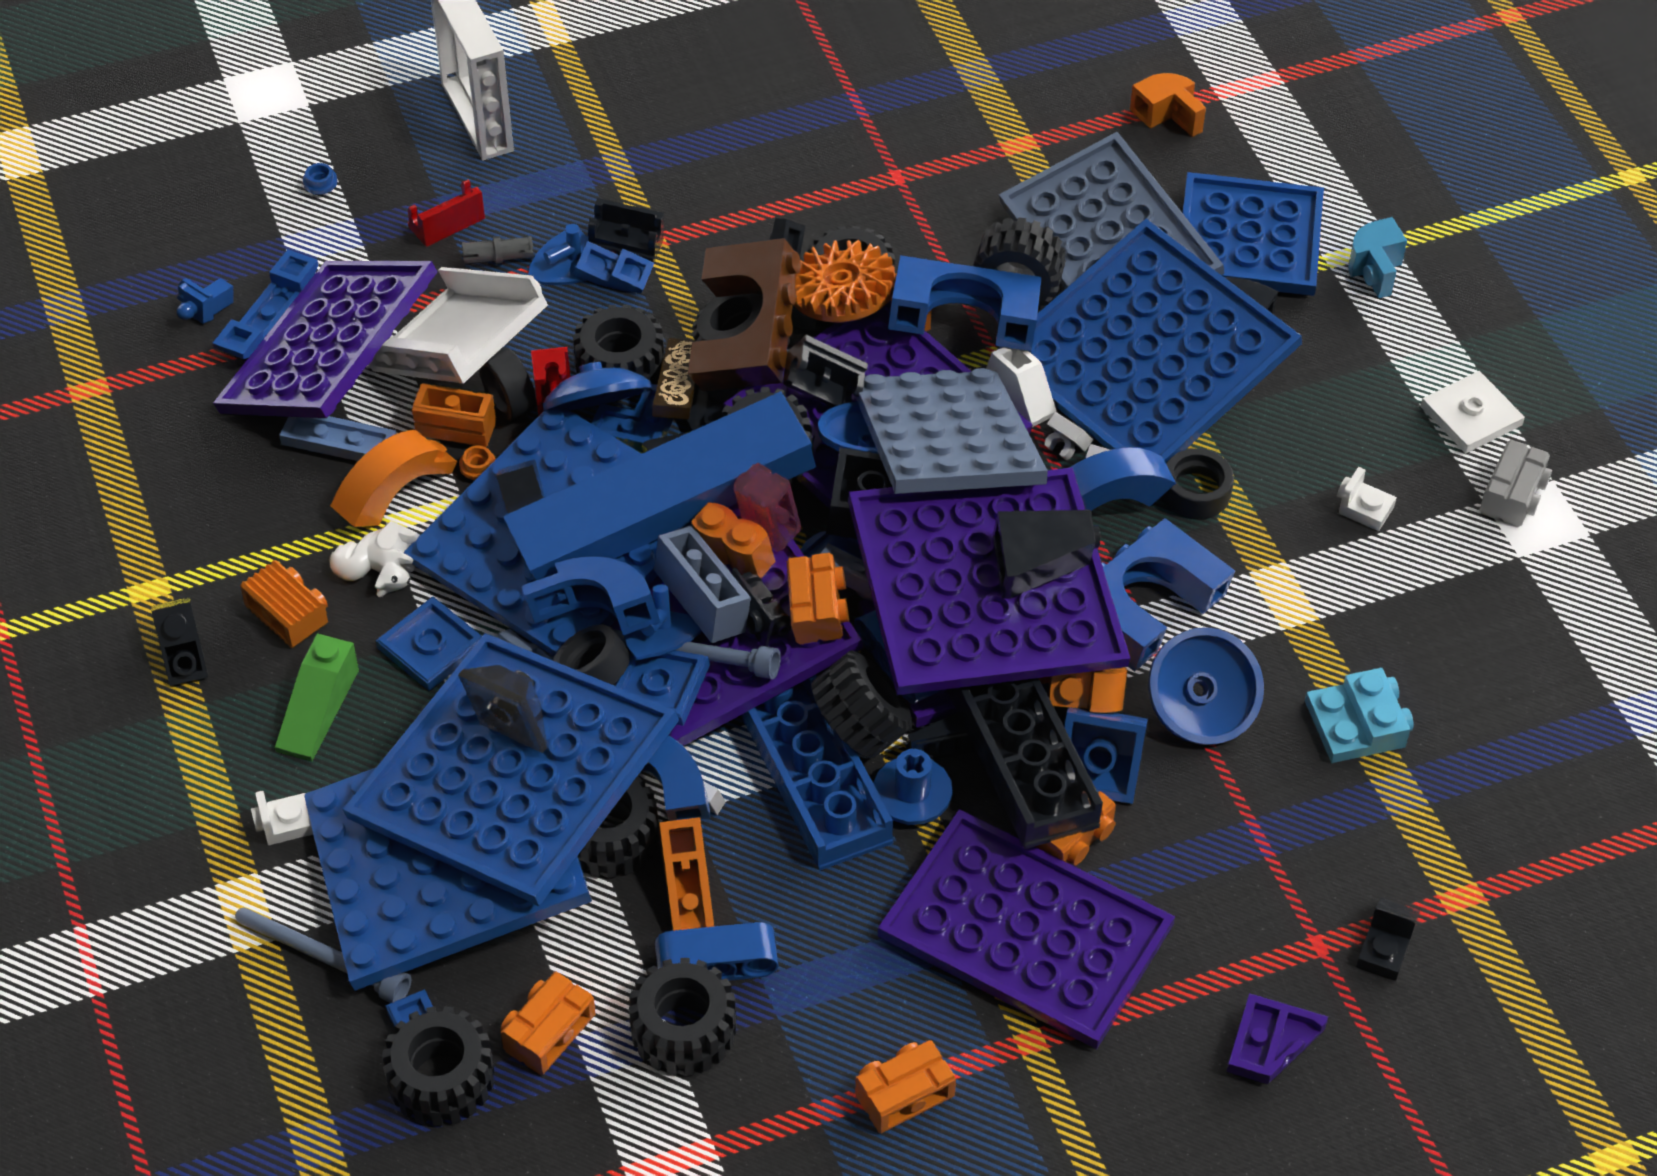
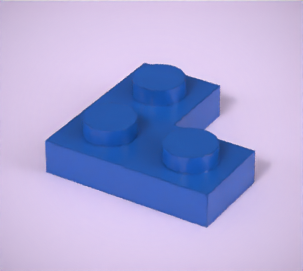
M651 384L652 389L641 395L635 410L600 403L591 424L631 448L642 451V443L645 441L666 437L673 419L652 416L657 385Z

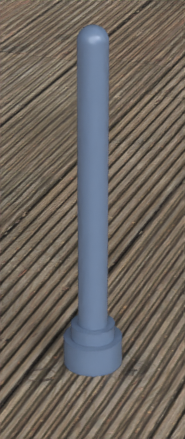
M614 629V631L626 645L622 631ZM686 642L682 647L676 649L677 651L708 656L709 661L748 667L750 672H754L755 676L773 680L780 668V650L773 647L761 646L759 649H753L751 652Z
M247 908L237 910L235 918L238 923L347 973L342 952ZM403 972L371 985L374 986V991L379 993L380 999L394 1003L406 997L412 979L411 975Z

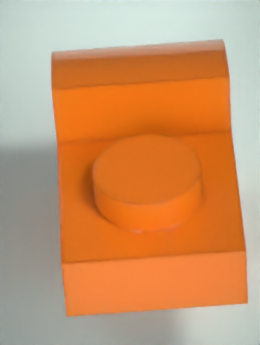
M1161 73L1152 75L1132 86L1130 110L1150 129L1172 118L1191 137L1203 132L1206 107L1199 99L1194 97L1195 82L1189 78L1173 73Z
M1127 668L1050 676L1047 695L1053 706L1083 708L1097 713L1121 711L1124 705Z

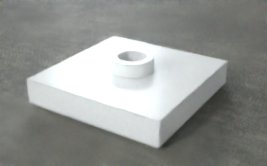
M1480 371L1422 398L1420 406L1465 454L1522 426L1525 418Z

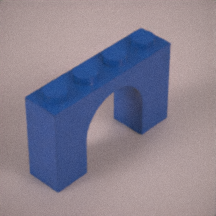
M900 255L888 329L924 335L927 314L931 309L942 304L962 303L979 307L996 319L998 329L995 346L1031 351L1037 321L1041 277Z
M1166 518L1153 528L1151 526L1146 527L1132 545L1125 544L1122 546L1114 559L1108 564L1102 563L1131 658L1128 667L1135 672L1158 653L1167 627L1138 606L1128 596L1124 586L1134 582H1153L1163 585L1204 614L1226 596L1235 574L1234 569Z

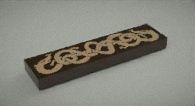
M668 338L653 401L652 416L681 420L689 419L696 383L687 373L692 342H696L695 340Z

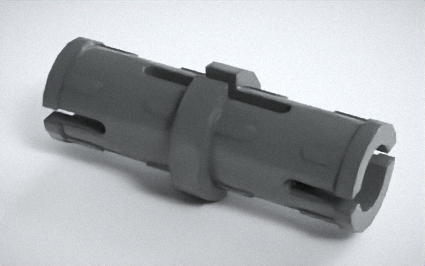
M495 236L493 240L462 242L464 265L495 261V264H503V260L534 258L532 236L512 239H500V236Z

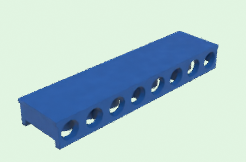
M780 391L503 516L530 573L535 581L558 573L555 566L557 562L593 556L615 559L658 539L659 535L692 524L691 521L707 503H718L729 507L816 467L811 449L813 446L785 396Z
M813 675L740 716L820 871L893 844V820L857 752L850 748L833 731L821 714L812 692L811 683L816 678V675Z

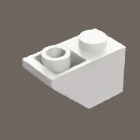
M1003 347L991 353L986 369L997 371L1016 410L1033 424L1032 427L1050 419L1056 412V407L1042 363L1026 350Z

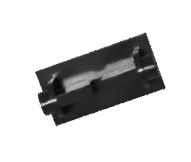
M733 568L731 574L751 597L746 627L752 635H755L762 646L768 647L771 635L778 634L783 636L791 630V619L777 601L768 603L772 601L773 595L758 575L751 572L741 575L737 568Z

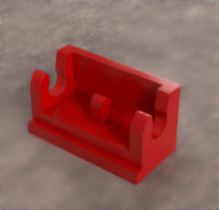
M469 179L461 183V195L425 212L417 214L416 205L408 207V227L425 247L485 219L482 191L478 187L471 189Z
M568 347L531 350L538 416L544 411L542 404L546 397L560 382L571 377Z

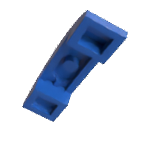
M287 249L269 272L271 283L240 322L230 320L212 343L213 348L242 359L249 358L315 275L319 265L318 260Z

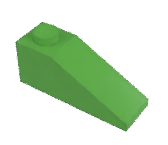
M317 633L301 664L275 745L276 752L313 761L359 672L354 643Z

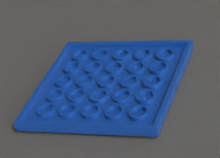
M1145 219L1037 314L1032 350L1029 352L1042 363L1055 407L1109 450L1119 448L1146 449L1161 455L1167 464L1171 457L1180 451L1186 450L1302 344V336L1148 219Z
M561 405L543 411L403 553L413 558L412 565L541 649L555 656L558 649L568 638L578 631L592 625L605 624L610 626L616 620V617L611 612L602 608L584 607L534 623L521 586L534 582L535 579L530 573L503 518L508 513L496 477L499 469L535 459L544 497H547L634 458L641 453ZM658 539L615 559L635 568L644 577L647 585H649L658 576L654 571Z
M485 633L342 810L347 819L540 906L678 723L679 719L676 711Z
M376 768L304 794L349 982L354 990L592 902L578 856L541 905L537 906L347 819L342 809Z

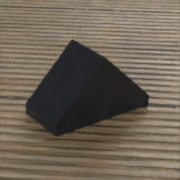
M535 459L498 470L496 477L508 514L545 498Z

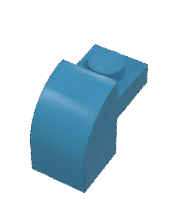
M1393 217L1370 222L1356 232L1348 263L1350 276L1363 275L1366 284L1373 288L1378 298L1392 295L1397 272L1395 267L1402 265L1407 239Z

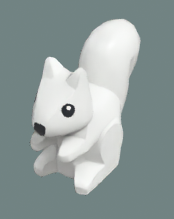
M390 521L382 529L365 535L358 544L349 541L344 545H339L330 556V568L339 578L346 581H355L363 578L370 569L378 571L380 574L376 580L375 588L377 589V596L381 598L385 594L402 589L410 583L408 572L415 570V566L412 565L414 560L403 552L418 539L419 535L411 529Z

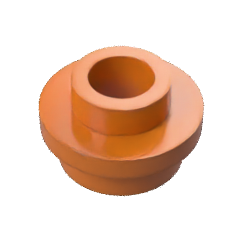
M471 446L464 451L460 458V471L466 478L476 480L496 458L484 446Z

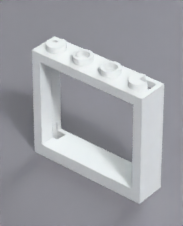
M431 0L441 84L482 161L513 152L504 51L476 0ZM455 72L457 75L451 78H447V74Z

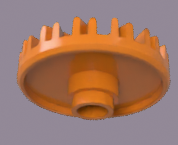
M834 240L832 247L827 243L823 245L824 254L818 255L815 247L811 248V253H804V262L801 261V269L796 276L797 300L794 306L810 318L832 323L859 320L882 309L893 296L896 281L895 268L892 264V258L888 257L887 253L881 256L879 246L873 247L872 244H869L867 249L862 251L859 240L853 244L848 240L847 249L839 251L838 243Z

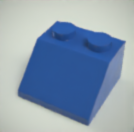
M1069 707L1064 728L1097 792L1101 791L1114 801L1133 804L1148 719L1113 712H1090L1088 709Z

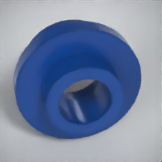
M316 163L309 166L303 176L304 188L312 194L322 195L329 193L337 186L338 182L336 173L329 165L324 163Z

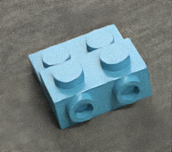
M1383 668L1345 675L1344 684L1306 693L1305 703L1331 763L1405 748L1409 733L1413 730L1414 726L1410 710L1408 708L1401 709L1397 701L1399 699V687L1394 677L1387 678Z

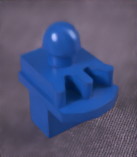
M185 278L178 285L179 295L177 299L182 303L178 306L176 312L177 316L183 320L194 318L202 324L214 319V314L234 302L233 285L220 278L203 289Z

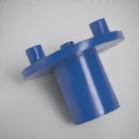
M919 749L905 750L897 759L887 762L877 772L873 782L892 820L906 825L925 824L934 821L948 808L952 798L951 779L944 768L931 760L927 753Z

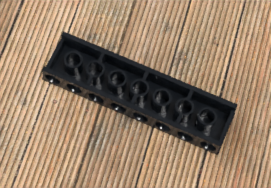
M1039 678L946 689L1024 849L1100 828L1099 822L1103 802Z

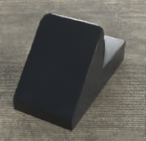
M1380 898L1356 967L1396 981L1420 911Z

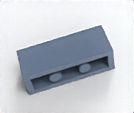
M688 526L659 535L654 571L664 584L668 586V589L710 642L714 643L745 633L751 597L694 527Z

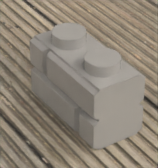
M1514 440L1507 441L1484 492L1479 510L1481 514L1494 519L1501 518L1502 522L1516 527L1523 525L1527 514L1534 517L1541 500V495L1536 494L1538 489L1546 490L1553 471L1546 468L1550 458L1548 452L1534 447L1528 448L1526 444Z

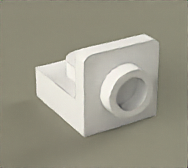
M1358 467L1352 478L1346 476L1340 485L1337 497L1342 498L1338 514L1380 531L1393 510L1397 497L1363 483L1366 470Z
M264 791L255 792L259 807L251 808L256 832L265 831L268 845L313 835L304 798L306 793L266 802Z

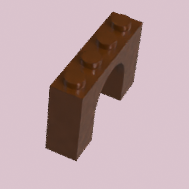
M785 238L706 248L701 279L716 297L756 293L763 295V304L757 319L742 333L730 338L692 342L687 374L703 392L783 382L788 336H791L793 330L791 320L792 306L797 300L796 276L801 269L799 254L793 250Z

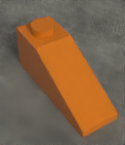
M700 817L659 822L658 829L672 930L714 927Z

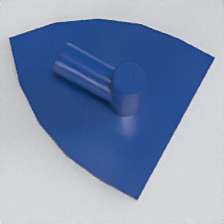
M567 225L565 231L550 239L537 252L530 264L528 275H532L539 284L568 285L587 281L573 275V272L588 241V237L579 229L578 225Z
M660 584L653 587V599L660 623L649 624L646 628L624 635L626 647L636 660L655 657L676 650L686 642H691L702 632L690 615L670 611L669 589L666 585Z

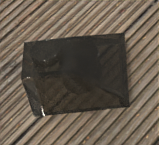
M500 665L463 669L458 674L481 725L541 753L546 750L547 742L541 703L534 690V682L527 674L520 670L513 672Z

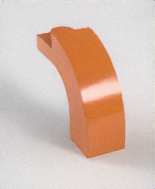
M408 430L400 432L377 444L354 465L341 483L330 506L354 527L378 526L394 496L408 482L423 475L452 474L458 461L446 452L447 448L443 444L434 440H427L418 431Z

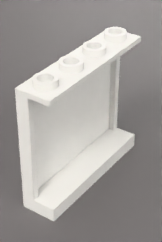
M441 267L438 271L447 289L395 336L385 341L369 365L372 371L465 383L548 306L542 294L540 284L532 275Z

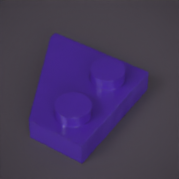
M1249 993L1227 1072L1269 1084L1325 1030L1328 1016Z

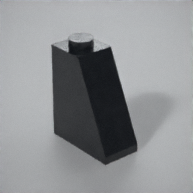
M1091 510L998 511L993 530V541L1002 599L1012 598L1089 565L1093 550L1098 549L1100 546V530L1098 525H1093Z

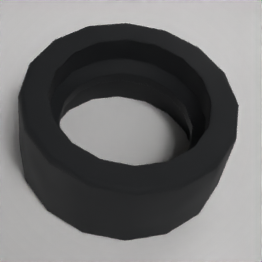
M501 348L479 369V374L486 393L493 395L494 407L505 420L511 421L535 409L536 395L531 379L518 356L510 348Z
M1190 448L1176 453L1168 460L1166 465L1175 482L1180 476L1186 474H1202L1213 479L1219 486L1216 491L1207 494H1195L1184 490L1176 482L1173 487L1162 495L1170 509L1178 515L1190 519H1207L1218 515L1227 508L1232 495L1234 476L1233 469L1226 459L1213 451Z
M599 624L582 629L568 638L558 649L553 661L614 685L629 665L630 652L612 627Z

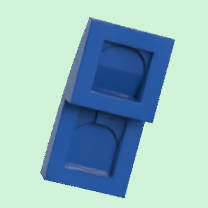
M587 241L573 275L608 288L642 293L654 263L625 249H622L620 255H617Z

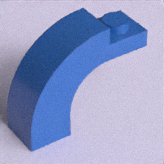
M1119 448L1101 452L1070 467H1073L1085 510L1091 511L1106 502L1116 499H1133L1151 506L1176 484L1163 457L1141 448Z
M593 556L564 560L555 563L558 573L521 586L534 623L584 607H597L611 612L616 617L623 636L646 628L649 624L660 623L651 592L644 577L629 564L616 559Z
M668 735L641 771L655 777L663 786L665 810L669 821L700 817V820L711 818L706 788L695 760L682 744Z

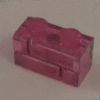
M760 463L753 464L746 472L738 476L733 490L742 519L753 521L763 527L768 534L772 550L776 552L782 551L801 531V523L797 516L798 512L789 480L777 473L772 474L770 469Z

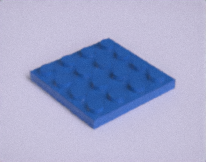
M1187 172L1183 214L1223 263L1225 272L1222 274L1223 277L1251 280L1278 292L1315 296L1324 194L1323 187Z

